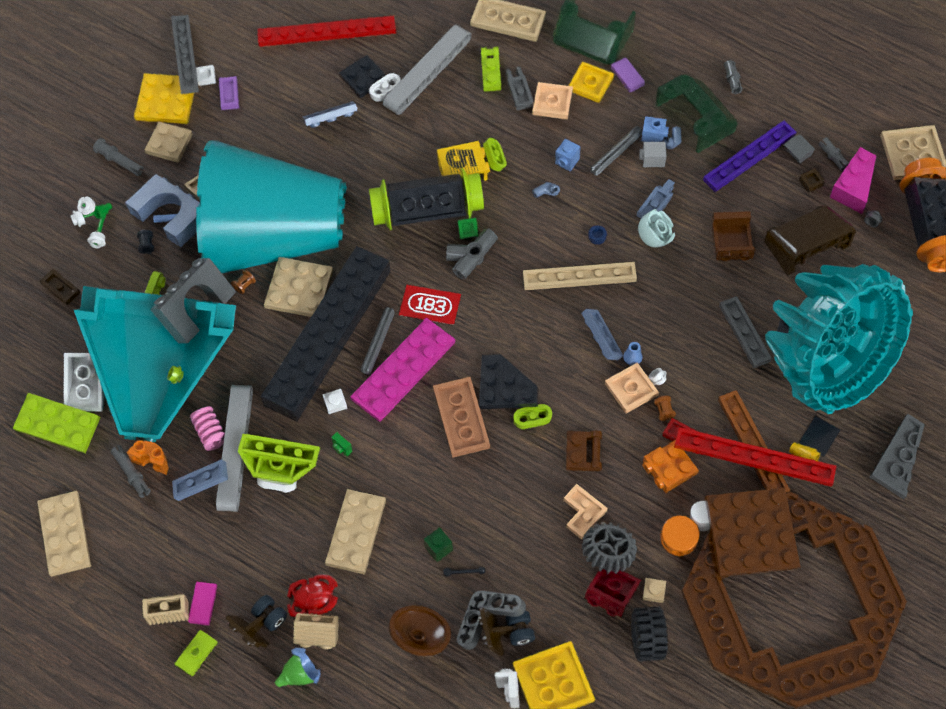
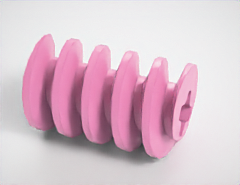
M210 406L200 408L190 415L195 430L198 431L197 434L207 451L220 448L224 444L223 439L225 437V432H221L223 428L219 425L220 422L216 419V414L212 413L213 408Z

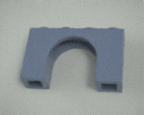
M155 174L125 202L130 214L142 222L162 205H180L179 213L163 228L167 238L179 247H182L197 232L196 207H198L200 202L191 194L184 193L179 186L172 185L165 177L161 178Z

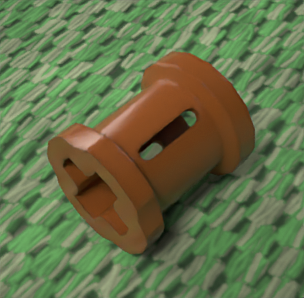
M243 270L242 275L233 280L231 284L237 292L243 294L251 283L254 284L256 282V279L249 271Z
M661 396L654 400L655 406L658 407L659 419L661 421L670 420L676 416V412L672 409L670 403V396Z

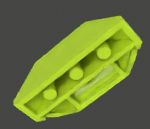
M242 434L238 448L240 457L254 478L293 484L316 466L320 451L319 446L249 434Z

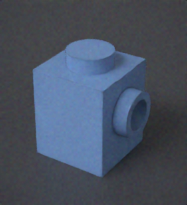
M645 116L641 141L663 142L664 137L667 138L669 127H665L667 119Z
M564 139L556 150L555 164L571 171L580 159L581 146Z

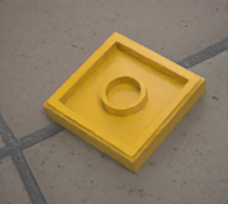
M582 62L568 86L573 87L572 93L600 103L614 78V74Z

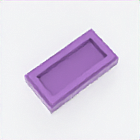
M627 58L611 65L612 71L629 92L645 85V81Z
M237 77L219 78L221 109H238Z

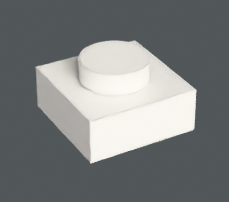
M213 65L196 67L199 86L216 83Z
M341 389L323 394L329 414L347 409Z

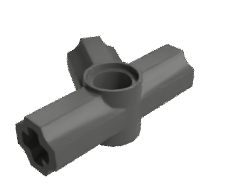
M484 228L476 240L468 245L448 244L446 250L447 261H458L452 268V272L460 279H466L473 269L483 262L485 254L497 241L498 236L489 228Z

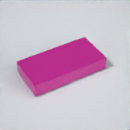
M196 582L188 619L189 623L210 626L217 584Z

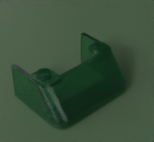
M565 0L561 6L553 31V42L601 63H614L634 30L636 12L632 11L626 23L612 21L605 28L578 17V6L575 4V0Z

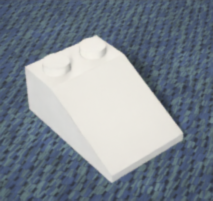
M64 353V404L83 411H103L105 394L90 353Z

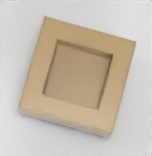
M646 578L643 600L663 603L666 581Z

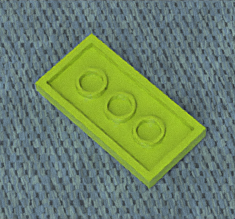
M28 393L13 429L86 453L101 417Z

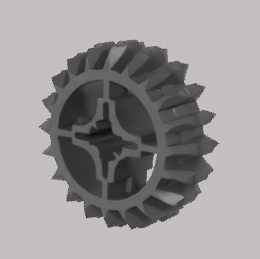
M604 522L600 525L595 524L593 528L590 527L583 537V556H586V562H592V568L595 566L599 567V572L603 569L607 571V574L611 570L615 574L619 570L623 572L635 560L637 552L636 539H632V533H626V528L621 529L619 524L617 526H614L612 522L608 525Z

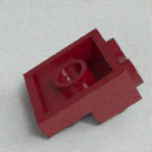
M603 569L597 572L587 588L584 598L587 599L591 606H600L606 609L610 616L617 615L622 617L641 580L624 571L619 570L615 574L611 570L607 574V571Z

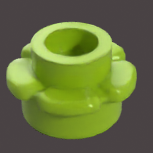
M172 366L170 368L167 380L171 381L172 384L181 382L184 375L181 366Z

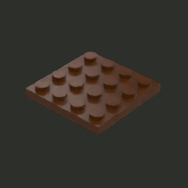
M785 488L707 495L705 497L719 577L800 568Z

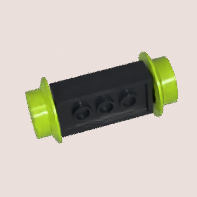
M461 168V176L460 174L387 184L389 197H387L384 179H382L380 187L369 189L374 225L386 224L390 231L392 230L390 212L393 226L466 216V214L467 218L470 219L473 211L484 209L479 173L467 174L463 168Z

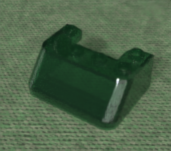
M682 74L658 87L655 103L657 107L683 94L702 115V118L697 120L693 126V130L698 136L697 153L736 131L737 119L703 81Z

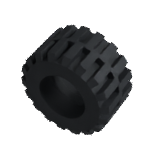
M660 606L634 608L631 616L633 650L637 660H664L667 655L668 636L663 610Z

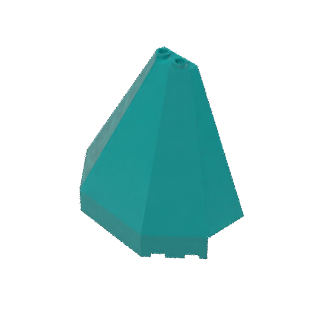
M83 286L81 309L74 310L119 435H124V439L136 440V437H142L144 441L156 442V439L161 438L235 329L233 327L236 305L185 298L184 307L186 313L200 331L189 343H178L150 310L155 305L154 302L164 295ZM172 366H181L184 372L181 382L172 384L171 381L167 380L168 372Z

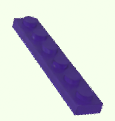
M782 121L705 175L703 181L714 192L718 191L796 135V131L785 121Z

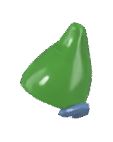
M292 649L294 655L288 660L281 675L276 679L275 684L277 687L316 684L318 682L320 669L315 668L305 653L306 649Z

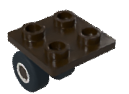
M264 595L251 609L252 615L257 618L251 624H248L242 617L228 614L225 619L229 622L227 625L230 629L243 635L242 640L246 644L259 648L269 646V643L258 633L260 628L264 625L269 631H274L283 624L288 614L282 607L274 609L275 601L269 595Z
M484 607L480 608L481 615L478 618L481 627H484L485 635H483L484 644L499 656L504 655L500 637L509 635L510 642L514 646L525 645L535 640L534 630L526 628V625L531 621L528 611L525 610L518 617L506 616L507 626L498 627L495 615Z

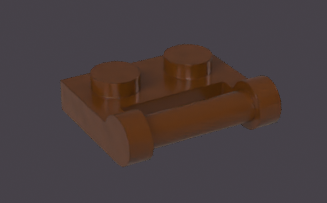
M567 431L566 470H602V463L600 462L601 431ZM587 440H592L591 463L586 462Z

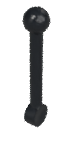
M482 566L478 569L450 570L445 568L443 570V574L446 577H449L451 574H484L486 572V569Z

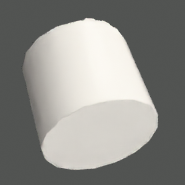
M705 501L696 502L691 508L690 519L696 523L699 531L710 529Z

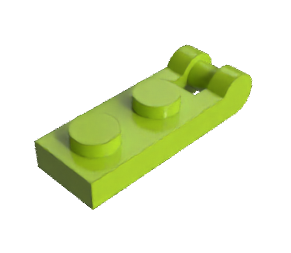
M493 47V49L481 48L484 91H500L498 47Z

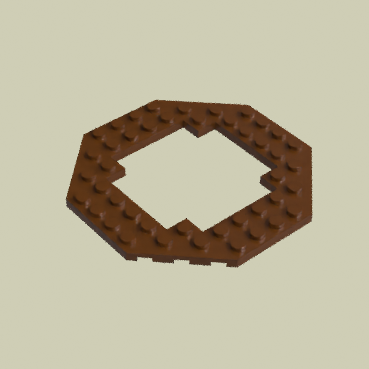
M789 492L786 495L794 534L806 531L814 549L830 543L834 544L865 611V616L851 620L848 623L856 641L780 666L773 647L753 653L722 579L727 577H719L711 530L682 589V595L714 670L790 706L799 708L874 682L907 601L872 527L856 523L845 515L829 511L820 504L811 500H804L798 497L799 495Z

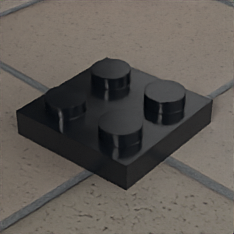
M368 55L339 72L340 78L360 99L370 93V87L386 76Z

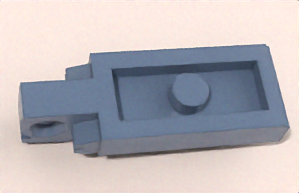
M668 179L663 187L660 185L656 186L638 210L636 216L642 218L654 209H657L656 211L658 212L663 211L673 196L671 191L674 188L675 182Z

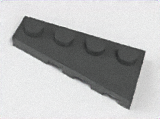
M909 414L904 416L869 476L902 499L907 496V487L911 480V471L915 464V455L924 428L922 422Z

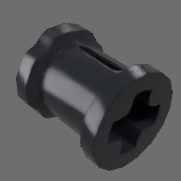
M141 230L137 232V238L139 239L138 252L150 254L154 251V245L152 244L154 234L152 231Z

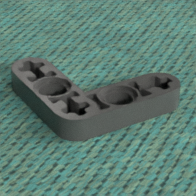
M489 591L475 592L471 597L457 636L458 644L466 650H471L477 645L483 628L479 623V618L475 624L470 622L474 616L481 615L480 608L484 607L492 614L518 617L526 609L525 602L517 595ZM502 599L501 605L494 608L495 602Z

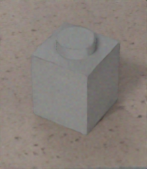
M665 142L643 143V149L639 150V159L643 160V167H665Z

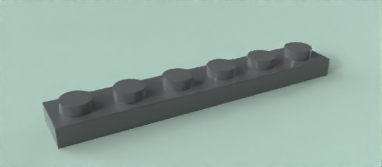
M171 16L181 94L197 93L199 89L189 16Z

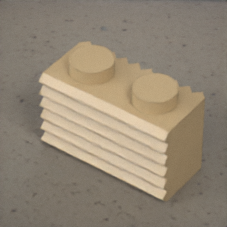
M185 594L143 599V617L149 625H155L156 623L159 625L160 622L162 624L164 622L171 623L172 621L180 622V620L184 621L185 619L188 621V599L185 597Z
M304 613L296 615L294 621V644H299L305 648L311 645L320 646L323 649L336 647L338 640V616L309 615Z

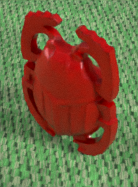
M317 575L308 580L302 579L291 584L287 597L291 598L293 595L294 602L292 607L290 604L287 605L289 615L296 617L298 613L307 614V611L309 615H321L332 610L338 597L332 595L334 588L338 586L335 578L329 575ZM319 579L327 580L330 584L328 585L323 581H319ZM302 585V587L295 592L296 588ZM295 607L301 608L302 612H296Z

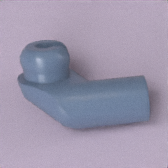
M680 127L672 128V137H668V140L664 139L666 149H674L681 143Z
M546 182L533 189L532 193L536 198L543 194L555 196L560 192V187Z

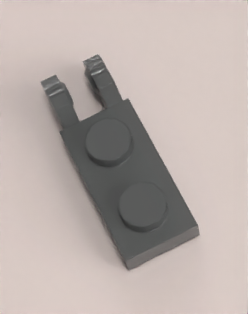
M516 67L517 77H512L510 69H506V77L516 110L533 107L534 101L521 67Z

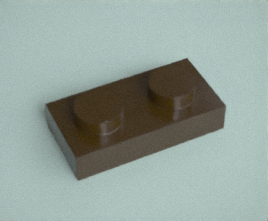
M54 269L39 281L44 288L66 305L80 294V290Z

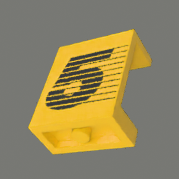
M479 141L437 149V161L442 176L460 174L461 176V168H463L467 174L482 173L484 181L487 180V173L490 172L489 163L484 161V158H486L484 147H480Z

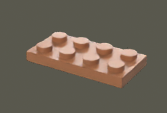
M471 377L433 385L452 458L490 449L489 439Z

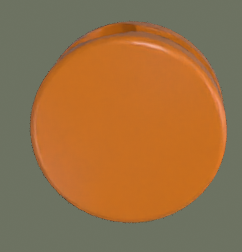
M686 516L671 517L664 523L661 531L662 546L667 552L675 556L690 554L696 548L699 540L698 526L692 519Z

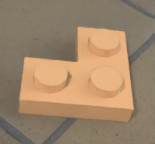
M578 484L564 497V502L577 511L575 516L566 524V528L582 540L590 527L593 528L607 512L608 508Z

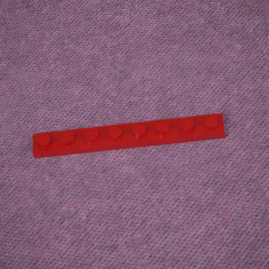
M394 16L262 28L258 29L259 47L395 34Z
M681 427L678 429L674 448L830 487L833 485L837 467Z

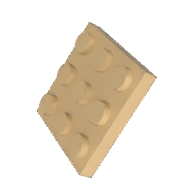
M935 125L882 131L881 139L894 180L903 179L906 166L918 159L936 158L941 161L943 167H946V159Z
M279 257L264 307L266 309L311 317L327 293L333 267Z

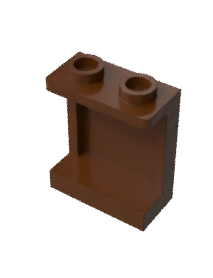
M750 211L713 213L711 224L716 260L730 261L740 259L746 261L753 259L755 247L752 244Z

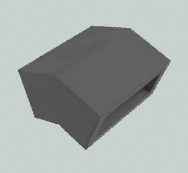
M800 134L784 144L785 150L799 164L811 157L815 150Z

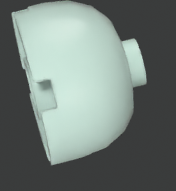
M657 209L644 215L638 225L640 238L650 247L665 246L672 242L675 236V232L672 233L671 229L674 227L671 219L665 212L656 211Z

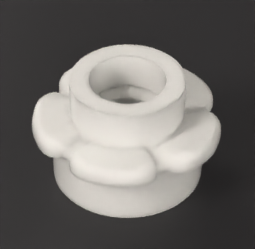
M657 368L649 374L648 378L653 385L659 386L666 381V371Z

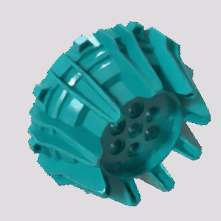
M861 264L855 268L822 265L820 268L822 274L799 273L795 277V282L807 295V298L799 307L782 300H777L773 304V310L789 326L788 334L768 331L765 334V340L775 355L774 359L782 370L784 377L787 378L792 386L793 397L815 411L821 409L826 414H832L835 410L846 409L859 403L861 400H865L891 373L906 345L913 309L910 308L911 304L909 296L906 294L905 285L901 279L894 275L890 276L889 272L876 265L869 267L866 264Z

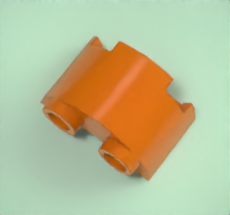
M140 440L136 441L128 450L127 454L131 462L141 466L152 463L154 471L167 475L169 469L167 459L159 445L154 442Z

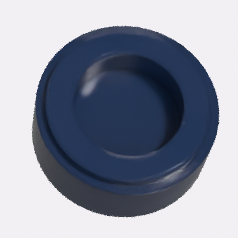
M596 225L589 229L588 239L591 243L598 245L605 242L607 231L604 227Z

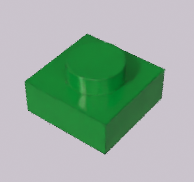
M477 218L458 220L460 239L479 236Z
M336 432L331 437L332 447L337 453H343L348 457L352 453L351 444Z

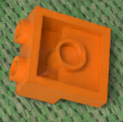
M676 440L663 448L655 449L644 456L643 459L645 471L648 474H652L657 487L663 489L665 493L699 472L684 450L674 448Z

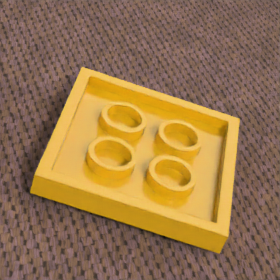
M144 73L134 115L135 120L188 124L194 93L181 94L179 76Z
M572 641L513 662L514 670L517 671V678L529 709H576L595 701Z

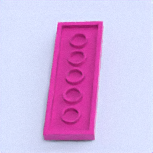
M426 318L350 396L351 400L377 421L381 422L454 345L455 339Z

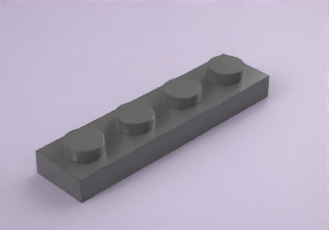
M738 297L720 302L719 307L753 369L771 362L772 358Z

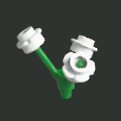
M82 197L78 201V211L75 212L73 210V215H70L74 226L78 225L81 227V225L86 224L84 218L90 216L100 219L97 232H92L87 241L94 248L105 246V235L101 231L106 214L112 209V205L110 203L95 205V202L90 197Z

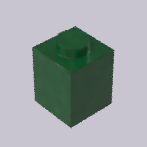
M440 527L424 538V547L436 562L453 551L452 541Z

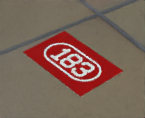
M406 285L399 315L423 320L428 318L430 321L454 325L461 294Z

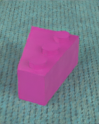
M860 147L835 183L830 198L863 214L868 199L876 155Z

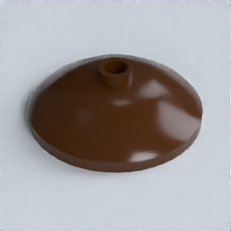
M416 605L406 606L397 610L390 619L389 633L391 638L400 648L408 653L418 656L436 655L442 652L449 644L451 638L449 624L439 613L430 608Z

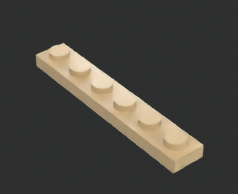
M635 262L523 270L525 290L636 282L637 280Z

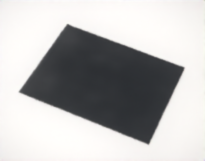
M815 416L799 443L817 449V452L824 457L839 434L840 429Z

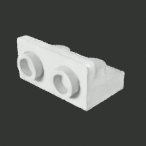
M502 669L500 672L495 673L497 688H505L506 702H510L511 708H519L517 671L513 672L511 669Z

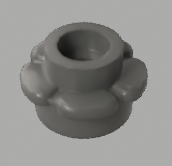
M872 210L865 213L864 221L870 227H877L883 220L878 211Z

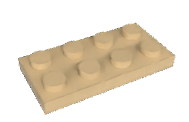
M479 0L470 21V26L536 42L546 16V11L501 0Z
M347 489L325 561L326 566L361 574L366 573L386 503L385 497Z
M74 491L38 500L49 575L52 577L91 567L79 493Z

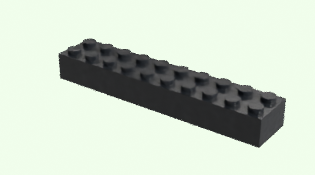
M358 246L355 247L262 393L261 399L265 407L296 422L299 420L391 272L389 260Z

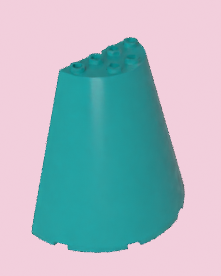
M216 140L207 142L204 148L206 157L202 156L197 187V196L200 198V204L196 207L198 253H202L201 259L210 258L221 273H227L276 262L279 257L289 259L339 247V240L343 239V230L340 229V225L344 224L342 209H345V198L343 197L347 188L346 183L342 179Z

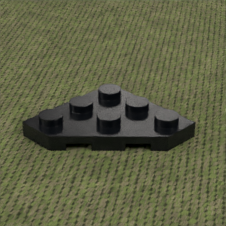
M501 354L482 355L479 395L480 409L538 407L539 390L535 383Z

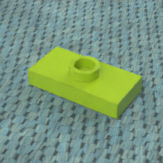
M199 630L175 662V665L193 677L218 642Z

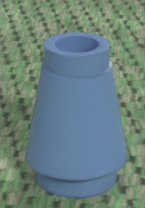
M631 342L624 353L623 358L628 365L632 366L642 361L640 344L637 342Z

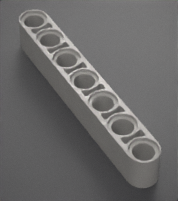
M454 25L387 94L383 101V106L397 115L401 114L468 44L471 33L458 25Z
M251 385L231 386L222 460L227 464L228 480L218 484L217 511L238 512L244 461L238 453L242 434H248L253 396Z

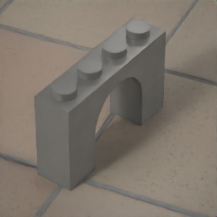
M210 258L196 259L191 264L192 267L188 271L183 272L179 276L180 279L169 286L168 292L164 296L159 297L154 302L155 305L150 309L178 343H189L200 331L188 316L184 307L185 295L194 285L200 287L212 302L224 304L236 293Z

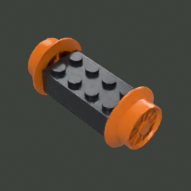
M922 158L906 166L904 170L905 177L900 182V189L906 196L918 244L917 258L927 263L928 269L932 272H946V167H943L941 161L936 158Z

